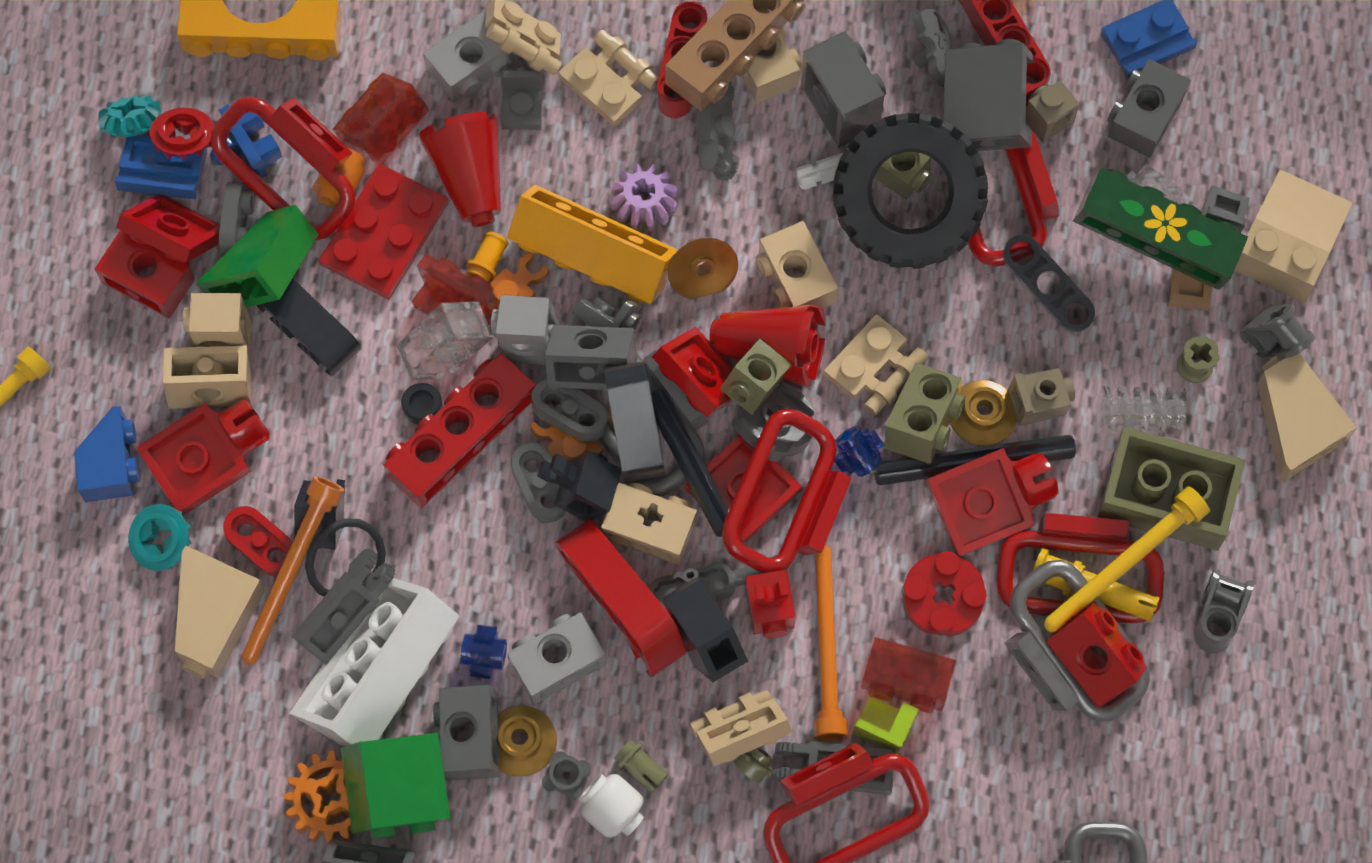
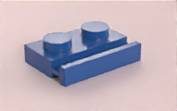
M1173 0L1157 2L1102 27L1100 32L1118 64L1124 70L1127 79L1130 78L1135 69L1142 71L1148 59L1162 64L1195 49L1198 43L1196 38H1192L1189 33V27Z
M141 135L127 137L119 164V175L115 179L117 190L196 200L197 187L200 185L208 153L207 148H203L200 157L195 154H188L185 161L179 155L168 159L163 151L155 150L151 137Z

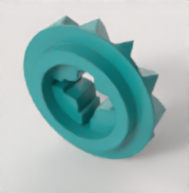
M136 94L131 98L121 96L119 101L108 102L106 108L98 112L99 127L104 133L117 137L141 135L149 131L154 120L162 114L160 104L153 101L151 96L141 98Z
M155 504L144 508L135 516L129 529L128 543L132 556L141 566L149 570L162 571L173 569V566L181 561L182 551L185 546L192 544L188 538V529L191 525L185 522L181 511L169 505ZM158 528L161 531H171L172 533L164 540L165 547L158 544H149V542L154 541V538L159 536Z

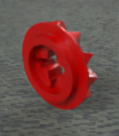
M186 107L175 108L162 113L154 120L150 129V137L156 151H163L168 159L179 155L185 161L188 154H195L200 157L203 148L212 147L211 132L214 124L211 118L200 110ZM175 129L178 132H182V134L184 135L190 134V138L184 139L182 136L176 137Z

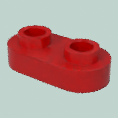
M241 506L230 511L223 523V531L230 545L264 574L277 577L293 541L255 508ZM243 525L253 526V531L250 535H239V529ZM275 550H280L284 553L283 558L278 562H271L269 560V555Z

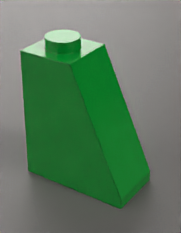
M297 205L266 212L199 280L197 285L203 293H241L246 307L280 300L317 238L318 233Z

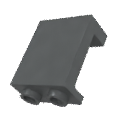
M1013 39L1000 40L997 42V45L991 46L964 43L959 45V49L945 51L944 121L959 129L972 142L977 151L1032 147V131L1027 127L1025 121L1027 64L1033 62V54L1023 43Z

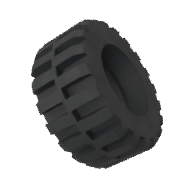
M921 113L890 115L864 128L853 138L843 152L833 181V202L838 216L837 219L842 230L844 229L850 238L849 240L857 249L860 248L869 258L876 262L881 261L889 264L890 267L900 269L901 267L925 268L927 265L939 264L948 260V257L957 251L959 253L978 231L988 203V178L984 163L972 142L954 125L938 117ZM904 152H917L934 159L944 170L949 184L948 200L942 213L931 223L913 229L901 228L885 220L876 209L872 197L873 179L880 166L892 156Z

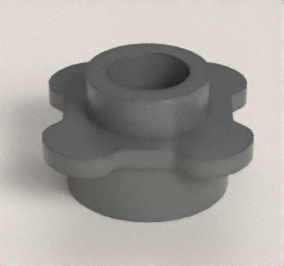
M556 752L551 757L552 764L549 768V774L542 778V785L548 792L556 790L565 794L567 799L576 800L582 795L581 786L584 778L591 774V766L586 760L578 761L574 757L567 756L565 752ZM565 772L571 774V777L567 780L562 777Z

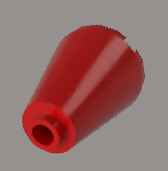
M487 112L466 113L444 119L445 126L435 131L433 124L425 127L419 133L421 144L462 221L471 222L472 227H482L494 223V216L501 212L499 135L496 114L493 113L488 118Z
M818 305L725 312L720 315L718 320H713L709 339L711 344H715L717 352L737 361H740L753 345L761 339L792 364L782 379L800 386L809 387L811 384L808 379H816L823 357L825 338L819 337L818 325L826 326L824 309Z

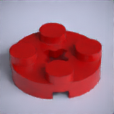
M950 551L930 555L918 561L907 573L902 589L903 608L909 620L921 631L939 636H957L974 626L981 616L987 597L985 584L979 571L969 561L958 557V555ZM939 585L943 588L951 587L953 589L951 598L954 602L948 604L943 600L937 603L933 599L937 594L935 587Z

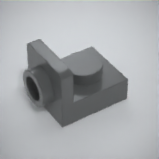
M525 67L514 68L511 71H502V130H541L543 95L541 72Z
M595 297L594 300L580 299L572 314L589 326L634 328L635 330L641 319L638 312L642 308V304L636 300L625 301L616 315L614 314L617 310L616 307L600 297Z

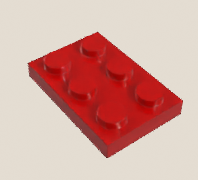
M379 163L356 199L355 206L350 215L338 228L319 258V264L390 300L448 206V197Z

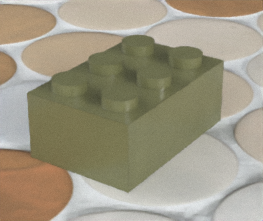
M1123 426L1116 442L1097 517L1128 520L1130 527L1149 531L1172 511L1171 506L1176 502L1174 498L1189 486L1205 500L1210 508V512L1198 523L1193 521L1189 525L1183 523L1168 537L1218 551L1228 534L1245 459Z

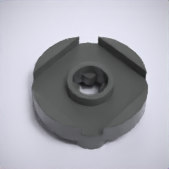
M779 383L778 387L771 392L752 415L737 404L732 426L751 447L755 448L764 424L769 418L768 415L771 416L783 409H793L812 418L815 411L810 401L800 391L790 385ZM786 425L781 428L768 459L780 462L785 457L797 455L808 446L813 437L793 426Z

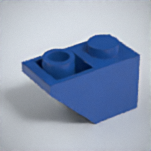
M121 406L112 407L74 451L77 489L84 502L134 496L133 482H140L138 460L136 457L131 458L130 444L136 443L135 424L133 419H127Z

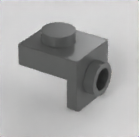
M1211 186L1206 197L1202 215L1216 222L1225 221L1231 223L1241 233L1245 227L1246 218L1244 217L1250 198Z

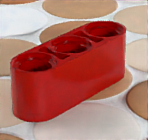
M695 1L680 3L672 15L658 79V107L660 112L669 118L684 117L692 108V104L683 97L672 99L667 96L668 93L675 91L665 84V67L708 22V13L705 7ZM685 23H695L698 27L687 29L682 25Z

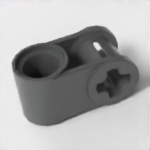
M1291 303L1269 305L1240 331L1242 341L1245 344L1249 342L1258 350L1256 355L1261 358L1275 356L1290 358L1306 349L1313 342L1315 336L1311 331L1303 328L1294 315L1295 308Z
M1217 568L1213 569L1201 603L1203 604L1194 628L1195 643L1200 649L1208 653H1219L1228 647L1238 630L1241 618L1249 603L1254 588L1253 581L1248 580L1246 583L1221 575V571ZM1214 623L1221 626L1225 636L1219 637L1211 634L1206 624Z

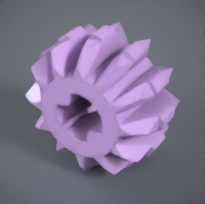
M637 163L633 166L634 174L622 170L619 174L620 182L613 183L611 186V194L614 197L610 200V206L613 211H619L617 220L621 224L631 220V228L634 230L639 229L640 223H646V228L650 232L654 230V220L666 226L669 221L667 213H674L677 209V202L674 200L677 196V187L669 184L670 175L668 172L656 175L657 169L654 164L648 168L647 172L642 171ZM640 194H646L649 200L642 201Z

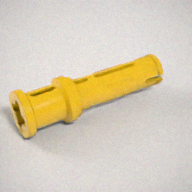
M1042 548L1033 570L1050 560H1065L1050 555L1048 549ZM1076 560L1074 563H1071L1081 572L1087 582L1096 576V574L1086 571V566L1082 565V562ZM1053 577L1044 583L1063 590L1064 596L1070 597L1075 594L1069 584L1061 577ZM1114 582L1098 596L1103 604L1142 618L1149 623L1152 621L1153 613L1156 611L1160 597H1154Z

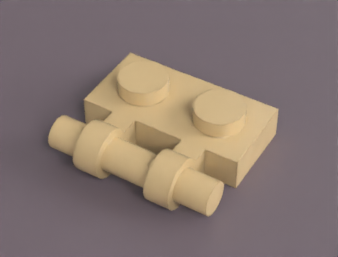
M491 0L486 9L485 28L488 29L486 37L496 42L497 48L505 53L510 54L513 52L527 60V65L536 71L543 69L554 76L561 67V62L557 60L560 55L561 33L557 32L550 23L539 21L528 15L514 2Z
M601 30L595 36L594 42L603 51L596 56L584 47L558 72V78L615 127L642 102V95L634 88L641 82L649 90H654L658 86L659 77L651 71L652 65L644 58L638 59L626 49L627 44L618 36L612 37L605 30ZM615 60L629 71L623 78L609 68Z
M876 314L827 366L823 375L853 400L864 389L869 392L872 397L864 404V407L870 414L876 416L884 406L890 407L898 398L896 393L905 385L915 362L923 365L929 356L919 347L909 357L903 356L899 351L907 344V338ZM889 364L896 371L885 383L876 379L875 377Z
M768 690L753 696L749 692L738 697L739 702L718 711L714 707L703 712L704 717L689 723L695 738L699 739L700 745L713 767L724 762L733 761L742 754L763 745L772 744L779 738L792 733L787 717L775 699L771 698Z

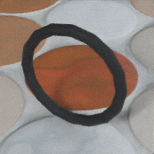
M341 519L328 524L315 536L307 550L305 569L308 582L319 595L325 597L330 590L324 588L316 578L314 570L315 555L322 541L334 531L344 527H358L368 532L375 541L378 560L372 573L375 572L378 566L385 563L386 550L383 538L373 525L361 519Z

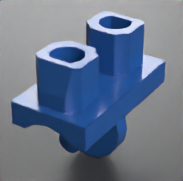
M229 104L218 109L221 116L230 107ZM246 113L229 132L231 138L227 139V143L238 157L242 155L246 164L261 178L267 176L265 168L280 159L282 154L271 134L254 143L251 142L248 136L265 126L263 120L258 115ZM212 149L210 157L215 165H224Z

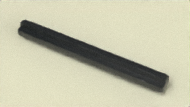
M1062 435L935 453L931 464L911 457L877 461L874 463L873 472L877 485H888L928 479L1004 448L1006 455L1011 461H1017L1032 454H1043L1048 462L1072 459L1076 454V444L1072 435Z

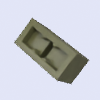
M915 362L885 425L884 448L931 464L936 451H944L951 432V428L948 425L951 419H958L963 410L966 397L960 395L962 378ZM915 429H922L925 431H915Z

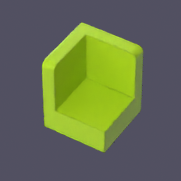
M871 697L868 699L860 718L857 719L852 735L880 748L893 749L895 754H900L919 709L903 702L899 710Z

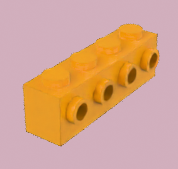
M533 185L520 196L506 237L518 243V246L527 252L540 253L553 259L554 263L559 267L580 271L588 275L590 280L596 284L612 286L625 292V295L631 300H636L640 303L647 302L649 304L663 292L668 280L670 261L678 250L537 185Z

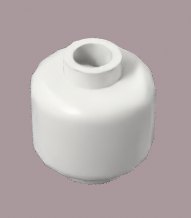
M600 774L579 798L583 803L581 807L583 818L607 838L615 837L620 832L626 836L630 835L644 818L639 813L643 805V797L618 774H611L607 777Z

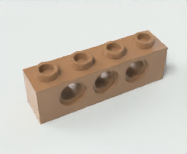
M728 0L666 64L665 84L700 111L710 102L717 103L726 93L729 87L728 83L736 75L741 77L750 69L754 62V56L762 48L767 50L775 43L780 34L779 30L787 22L793 23L800 17L805 9L804 0ZM767 8L772 12L764 14L756 11V9ZM740 34L745 36L746 39L735 40L730 36ZM707 61H716L719 62L721 65L717 67H709L704 63Z

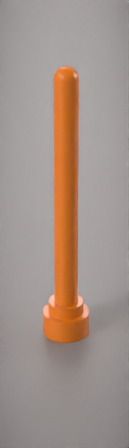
M314 476L306 492L309 495L307 503L310 506L242 652V660L245 664L252 665L257 662L325 512H330L333 506H338L345 491L341 486L328 479Z
M825 545L822 553L815 554L822 710L817 713L818 718L814 720V739L817 741H842L848 738V722L843 717V711L838 710L832 552L830 547Z

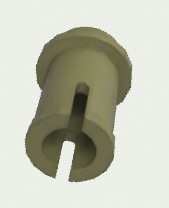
M629 740L614 757V760L619 763L617 768L620 771L623 768L627 770L652 794L662 783V780L666 779L669 772L665 771L641 749L643 745L640 742L636 745L633 741Z

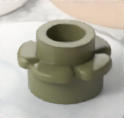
M761 747L742 754L734 760L735 765L747 777L757 783H760L766 775L772 776L773 769L769 766L773 759Z

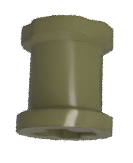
M1193 337L1188 340L1183 347V353L1177 361L1178 373L1184 380L1191 383H1201L1207 380L1219 360L1216 343L1208 337ZM1200 356L1205 360H1200L1198 363H1195L1192 359L1195 360Z

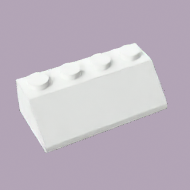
M393 578L392 582L388 584L389 586L379 596L378 599L380 601L329 663H326V665L322 664L290 714L342 747L357 742L382 739L384 730L394 715L402 709L409 692L417 680L426 673L429 662L441 644L450 637L452 628L460 617L428 588Z

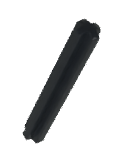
M664 389L651 392L656 423L715 535L722 537L723 524L729 509Z

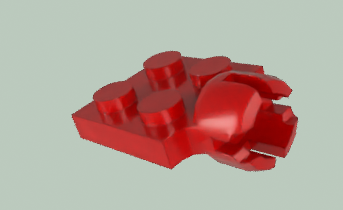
M245 399L237 401L222 412L212 411L205 402L136 448L174 508L181 511L183 517L250 473L251 470L246 462L248 454L267 442L270 436L268 429L262 423L254 408Z
M1004 448L925 480L953 550L958 557L1035 525L1032 518V510L1040 504L1053 500L1059 494L1056 477L1037 483L1033 481L1032 477L1053 469L1043 454H1032L1020 460L1011 461L1006 455Z

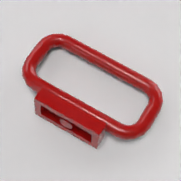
M249 96L238 99L216 122L211 132V145L214 154L221 163L270 209L277 210L291 206L228 146L227 135L246 113L258 115L338 191L339 203L323 222L317 225L311 224L318 233L315 241L328 238L348 218L355 206L356 195L353 185L338 169L348 160L353 152L295 98L281 104L277 110L261 98Z
M1033 131L1032 147L1005 149L1031 227V237L1043 248L1048 236L1045 220L1058 217L1059 210L1058 201ZM979 227L976 234L968 241L969 248L974 257L988 266H1005L1003 250L993 251L987 248ZM1024 243L1013 246L1009 252L1010 258L1014 263L1033 256L1031 248Z
M783 409L772 414L761 431L722 529L723 544L728 553L736 560L759 572L769 573L785 570L791 565L797 552L803 555L822 553L852 478L840 471L831 472L837 451L836 443L830 430L822 423L800 411ZM790 425L816 439L820 446V453L780 552L777 556L769 558L745 546L739 538V529L777 436L782 427Z
M1045 513L1041 518L1040 532H1017L1008 537L1001 546L998 556L996 584L997 592L1002 602L1010 608L1009 600L1014 589L1015 556L1020 549L1031 547L1120 556L1136 542L1126 540L1128 538L1129 521ZM1153 549L1142 560L1148 567L1146 594L1160 597L1156 611L1153 613L1155 615L1160 609L1163 599L1165 571L1162 558L1158 551ZM1028 597L1026 606L1030 614L1049 616L1066 601ZM1105 605L1119 623L1134 624L1146 621Z
M854 743L780 780L786 795L791 801L772 811L764 823V843L772 862L792 863L780 838V830L786 822L888 771H897L903 777L913 801L911 812L890 825L814 863H853L914 832L923 825L930 808L928 792L918 769L910 759L899 754L890 753L871 760L868 752L857 743Z

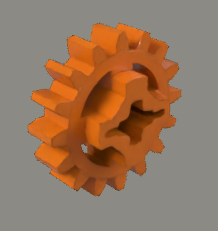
M329 750L327 760L321 761L320 757L314 753L312 754V766L308 768L305 764L298 763L297 767L301 776L299 778L288 777L287 779L294 792L285 793L283 798L286 803L294 804V806L289 808L286 814L289 820L300 818L295 825V829L299 834L310 829L309 839L313 843H316L321 835L325 836L327 844H329L330 839L335 840L337 835H341L345 841L351 842L349 832L352 830L350 817L343 822L331 825L332 821L344 815L350 816L342 760L338 761L334 750ZM330 772V774L326 777H323L318 780L314 779L320 774ZM334 789H336L340 800L338 802L331 800L328 806H326L322 798L323 794L331 795ZM303 797L313 801L315 805L312 811V819L304 810Z

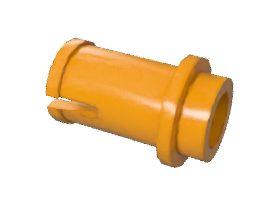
M490 231L484 235V240L474 259L468 260L466 264V276L471 281L480 285H487L489 281L495 279L497 274L494 270L509 245L506 238Z

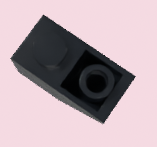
M698 577L661 598L667 612L679 630L684 647L693 666L712 683L748 662L732 625Z

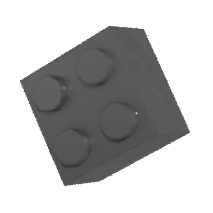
M846 31L803 51L800 83L838 148L850 143L864 128L881 119L882 112H884V96L886 95V88L882 79L877 73L872 75L866 65L867 58L862 46L857 41L853 43Z

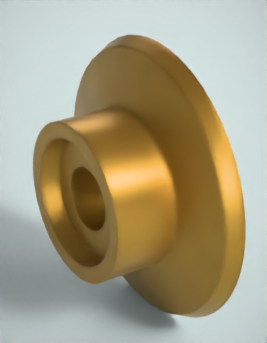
M705 237L692 240L680 247L672 257L668 267L669 283L679 295L689 299L723 292L736 277L738 271L737 254L728 243L716 238Z
M986 380L972 381L961 387L960 395L966 398L960 417L958 419L952 418L950 421L954 432L964 441L976 446L996 445L1007 439L1017 425V417L1008 390L995 382ZM987 406L991 413L982 415L977 411V407Z
M525 705L512 706L499 712L500 771L510 776L524 777L533 775L545 768L551 761V757L557 747L556 730L548 716L534 707ZM525 733L528 736V740L523 745H516L512 741L514 735Z

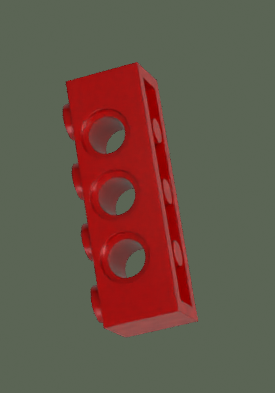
M502 353L493 360L487 359L482 362L475 370L474 378L464 388L461 386L455 388L444 401L445 406L434 416L429 414L423 418L416 426L415 434L405 444L403 442L396 444L386 455V462L383 464L386 476L419 508L422 509L532 403V392L536 384ZM484 395H494L498 398L495 404L487 407L477 403L479 398ZM457 422H463L469 426L464 433L458 435L448 431L449 427ZM427 450H434L439 453L438 458L433 462L424 463L419 460V456Z

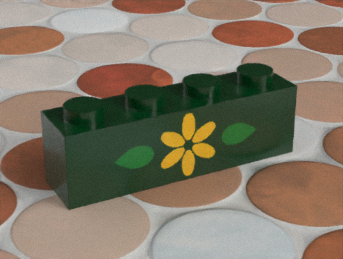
M1100 168L1090 180L1072 221L1217 290H1220L1232 278L1248 239V236L1240 233L1233 224L1225 221L1216 222L1203 216L1202 212L1195 206L1184 203L1178 204L1165 198V194L1160 190L1150 186H1139L1129 181L1124 173L1114 169L1105 170Z

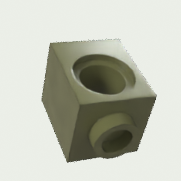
M904 152L894 155L880 166L874 178L907 200L914 190L920 193L929 183L932 177L930 172L931 157L917 152ZM906 164L912 169L902 172L895 169L894 166Z
M759 339L736 364L720 390L752 415L777 387L792 364Z

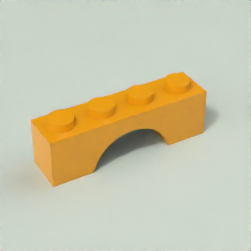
M180 0L177 37L182 51L197 57H206L211 52L227 53L235 58H246L250 54H266L273 59H286L289 55H305L308 59L322 61L327 59L328 56H339L342 13L339 0H296L293 7L282 17L267 23H250L234 16L226 8L223 0Z

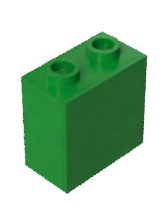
M438 733L362 741L340 748L352 834L370 832L371 839L397 836L396 828L408 826L410 834L436 830L435 822L450 819Z

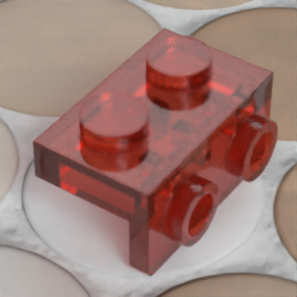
M382 72L377 79L370 83L368 89L343 114V117L332 129L343 141L364 149L374 163L383 164L428 113L429 108L411 83Z
M425 253L417 264L424 285L412 300L414 308L475 342L479 341L491 325L493 310L499 309L493 294V287L479 276L470 278L464 275L450 260L443 257L437 260Z
M875 637L861 688L869 690L868 695L878 700L892 701L893 698L907 701L909 705L919 709L918 711L933 713L934 709L942 711L948 695L956 660Z

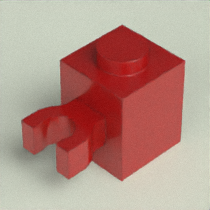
M787 570L746 576L745 591L753 635L763 633V637L767 639L787 635L788 629L795 628L796 621Z

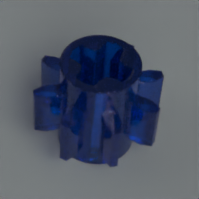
M853 426L841 433L835 440L838 453H836L834 462L842 473L847 471L851 475L855 472L858 477H863L874 471L883 460L879 450L885 444L874 429L869 431L868 428H865L862 431L860 426Z
M478 624L476 633H465L461 648L460 664L470 666L469 672H471V677L491 679L493 669L503 671L508 640L498 638V627Z

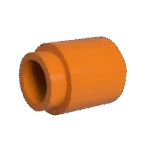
M348 148L353 154L338 169L351 182L355 192L365 172L363 168L365 159L358 152ZM318 174L313 184V190L318 194L316 198L322 204L335 208L339 203L338 191L321 174Z

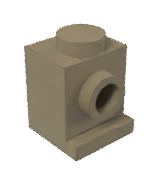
M1061 80L1053 85H1043L1036 89L1028 98L1025 122L1041 142L1044 143L1075 122L1080 103Z
M1060 368L1027 375L1022 373L1015 374L1008 387L1019 426L1065 416L1071 407V401L1075 400L1073 382L1070 377L1063 378ZM1049 388L1051 395L1043 394L1040 389Z

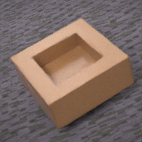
M1171 268L1167 306L1208 311L1211 304L1212 287Z

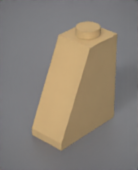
M1300 353L1290 358L1273 357L1262 367L1264 372L1257 383L1278 476L1283 483L1347 442L1357 429Z
M185 546L181 555L175 653L184 662L181 668L201 679H204L206 674L219 678L265 589L259 579L188 546Z

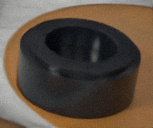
M417 383L406 389L401 399V406L405 417L410 422L418 425L427 415L432 414L434 416L443 408V402L440 392L433 385Z

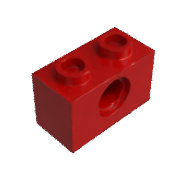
M121 230L94 268L102 284L169 319L195 281L189 266L190 262L172 261L164 255V252L149 244H140L133 241L129 234ZM150 266L156 267V270L151 275L139 276L142 269Z
M1096 601L1085 607L1057 632H1053L1046 640L1047 644L1097 708L1135 684L1147 669L1140 650L1133 643H1128L1118 631L1114 617L1106 609H1101ZM1092 646L1103 648L1108 658L1098 657L1093 652Z

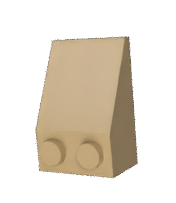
M1280 169L1247 234L1248 239L1235 271L1305 303L1330 254L1353 202Z

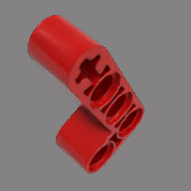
M958 0L985 46L997 45V42L1000 40L1013 39L1023 43L1033 54V62L1027 64L1026 77H1033L1039 83L1030 84L1026 82L1027 107L1029 96L1043 85L1048 86L1051 69L1011 0ZM996 14L1001 19L991 20L986 15Z
M588 519L555 542L557 550L574 574L625 635L635 658L641 657L648 668L646 673L650 677L655 676L686 654L679 630L670 614L591 519Z

